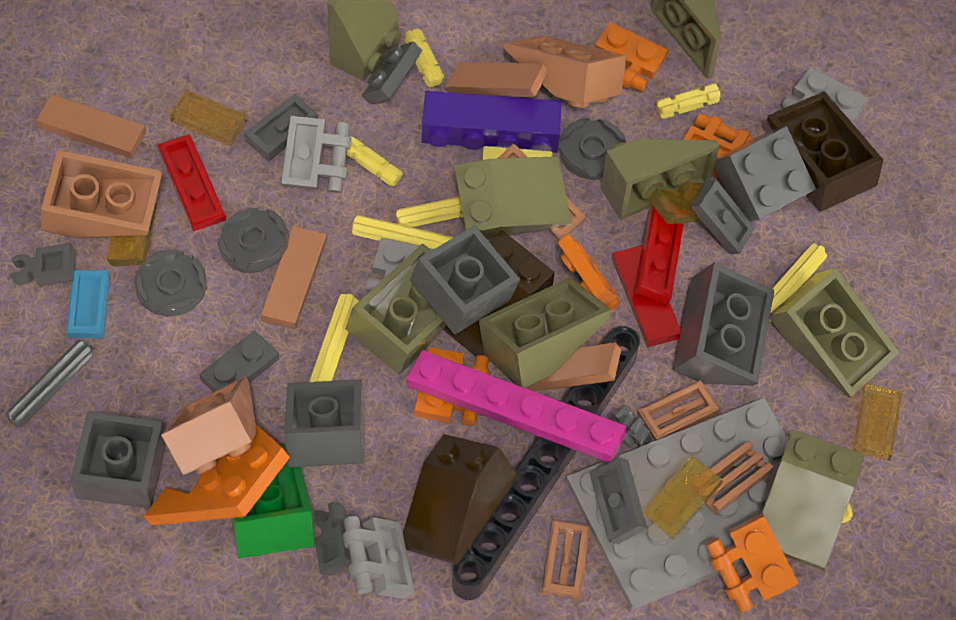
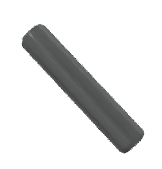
M83 340L76 341L6 412L8 420L18 428L23 427L93 356L92 348Z

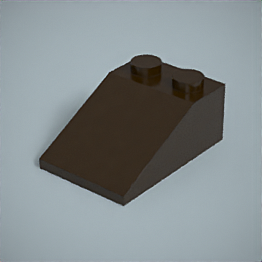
M825 91L767 116V122L771 130L787 126L816 190L806 195L820 212L878 185L884 159Z
M500 230L489 240L490 244L520 278V281L510 301L486 316L553 286L555 272L503 230ZM479 320L455 335L447 325L443 329L475 357L477 355H484Z
M443 434L423 462L403 530L406 550L451 564H459L518 477L499 447Z

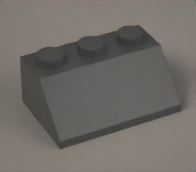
M716 262L693 276L673 370L697 381L701 380L704 384L748 386L758 384L774 290Z

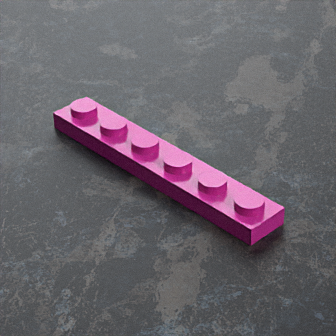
M423 350L406 379L407 387L608 463L614 460L626 435V426Z

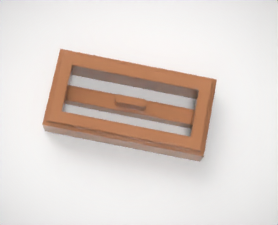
M701 380L639 409L637 416L644 420V426L650 431L652 440L656 441L718 414L719 407ZM697 393L701 396L654 420L651 415ZM703 405H707V407H705V408H703V409H701V410H699V411H697V412H695V413H693V414H691V415H688V416H686V417H684V418H682V419H680V420H678V421H676V422H674V423H672V424H670V425H668V426H666V427H664V428H662V429H660V430H659V428H658V427H660V426H662V425H664V424H666V423H668V422H670V421H673V420H675V419H677V418H679V417H681V416H683V415H685V414H687V413H689V412H691V411H693V410H695V409H697V408H699V407H701V406H703Z
M748 440L692 483L691 488L717 515L770 475L774 467L769 462L766 464L763 461L764 456L759 451L756 453L753 450V445ZM745 456L748 458V460H746L744 463H742L740 466H738L736 469H734L732 472H730L728 475H726L724 478H722L708 490L704 489V487H706L708 484H710L712 481H714L716 478H718L720 475H722L724 472H726L728 469H730L732 466L738 463ZM753 466L758 469L717 502L713 499L715 495Z
M552 520L542 589L543 595H550L551 593L557 594V597L565 598V596H571L572 599L580 600L589 525ZM559 530L566 531L559 584H552ZM573 533H581L574 587L566 586Z

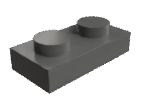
M414 41L401 46L397 44L389 49L384 56L385 63L369 77L367 81L369 86L362 96L370 104L390 99L423 50Z
M294 94L244 133L245 141L267 161H270L287 146L290 116L318 119V113Z
M717 180L706 181L690 206L730 254H739L755 229Z
M254 330L199 374L200 380L212 392L244 376L247 377L250 383L279 360V353Z
M618 457L590 473L609 542L620 544L648 529L627 459Z

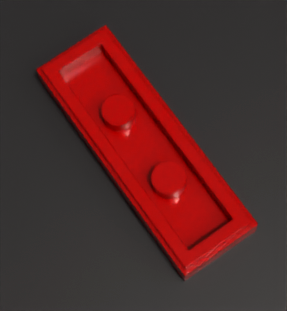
M187 134L157 144L160 156L193 232L226 221L224 210L191 135Z
M655 206L649 211L634 293L665 305L671 300L685 221L684 217Z
M642 245L613 252L612 261L648 348L680 339L681 329L670 302L665 305L634 293Z

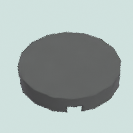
M589 118L580 119L570 124L562 133L559 145L560 159L568 171L580 178L589 180L602 179L607 151L618 143H626V139L620 129L607 120L589 121Z
M248 208L234 214L224 223L221 228L223 232L220 238L218 236L217 243L223 260L232 269L244 273L259 272L273 266L282 258L288 248L289 234L283 219L276 212L269 209L267 211H259L258 208Z
M174 249L157 252L149 256L142 263L143 266L139 269V272L137 270L135 276L137 297L142 305L154 314L166 317L183 315L193 310L204 298L207 289L205 269L197 258L185 255L183 251Z

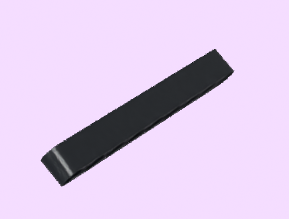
M619 326L614 328L602 343L615 342L618 346H623L629 350L621 351L614 381L573 386L563 403L601 416L635 364L640 345V337L637 332L630 327ZM581 400H586L591 402L593 405L590 407H585L580 405L578 402ZM542 437L537 439L517 469V479L459 564H454L452 589L459 598L474 600L484 593L577 452L576 450ZM543 456L553 457L556 460V462L545 463L542 460H540V458ZM532 485L537 488V491L525 492L520 487ZM504 514H513L518 518V520L514 522L504 521L500 516ZM485 543H492L499 549L494 552H487L480 546ZM465 573H473L479 579L468 583L463 581L460 576Z

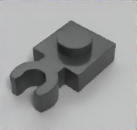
M70 243L36 248V256L32 258L24 254L12 257V262L17 268L24 267L20 272L11 273L10 277L18 285H25L35 279L39 286L74 281L75 249Z
M625 404L612 417V421L626 426V435L622 441L626 446L631 447L635 444L637 447H642L649 444L652 440L650 431L643 426L645 424L644 420L640 417H635Z
M333 502L328 504L329 512L320 510L315 512V523L321 528L322 535L315 538L320 574L332 576L352 564L349 548L344 546L343 533L346 532L345 525H343L345 509L343 505Z

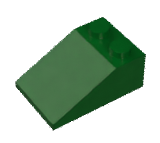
M285 443L279 444L286 452ZM287 460L245 517L231 518L238 559L314 547L312 511L301 467H289Z

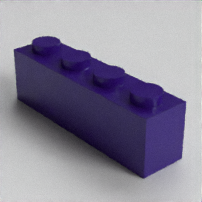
M425 91L422 143H429L435 147L446 145L464 146L473 150L481 147L484 148V146L509 148L514 143L519 149L558 153L562 101Z

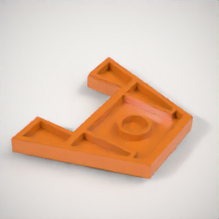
M255 424L257 433L252 442L249 443L250 449L233 458L226 454L215 459L217 464L202 473L197 484L189 494L166 487L143 517L150 525L154 526L245 517L290 457L277 442Z

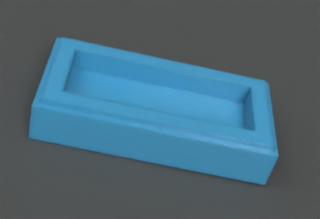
M74 270L66 331L68 338H104L110 281L109 270Z

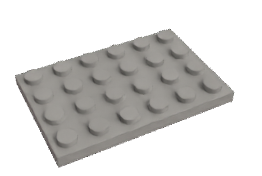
M765 398L614 458L615 460L620 457L627 459L648 527V529L620 544L609 542L590 473L608 464V462L603 461L566 476V483L587 525L590 526V531L631 611L720 574L719 570L715 571L709 561L711 555L705 544L714 538H719L724 548L734 545L735 543L729 530L762 514L788 442V438ZM749 440L753 445V450L756 453L759 451L764 456L763 461L766 464L769 462L774 467L773 471L716 515L691 488L692 483ZM745 456L738 463H736L734 466H732L730 469H728L726 472H724L722 475H720L718 478H716L714 481H712L710 484L704 487V489L708 490L710 487H712L714 484H716L718 481H720L722 478H724L726 475H728L730 472H732L734 469H736L738 466H740L742 463L748 460V458ZM753 466L715 495L713 499L717 502L758 469ZM741 557L735 560L732 564L735 568L737 566L744 564L745 562Z

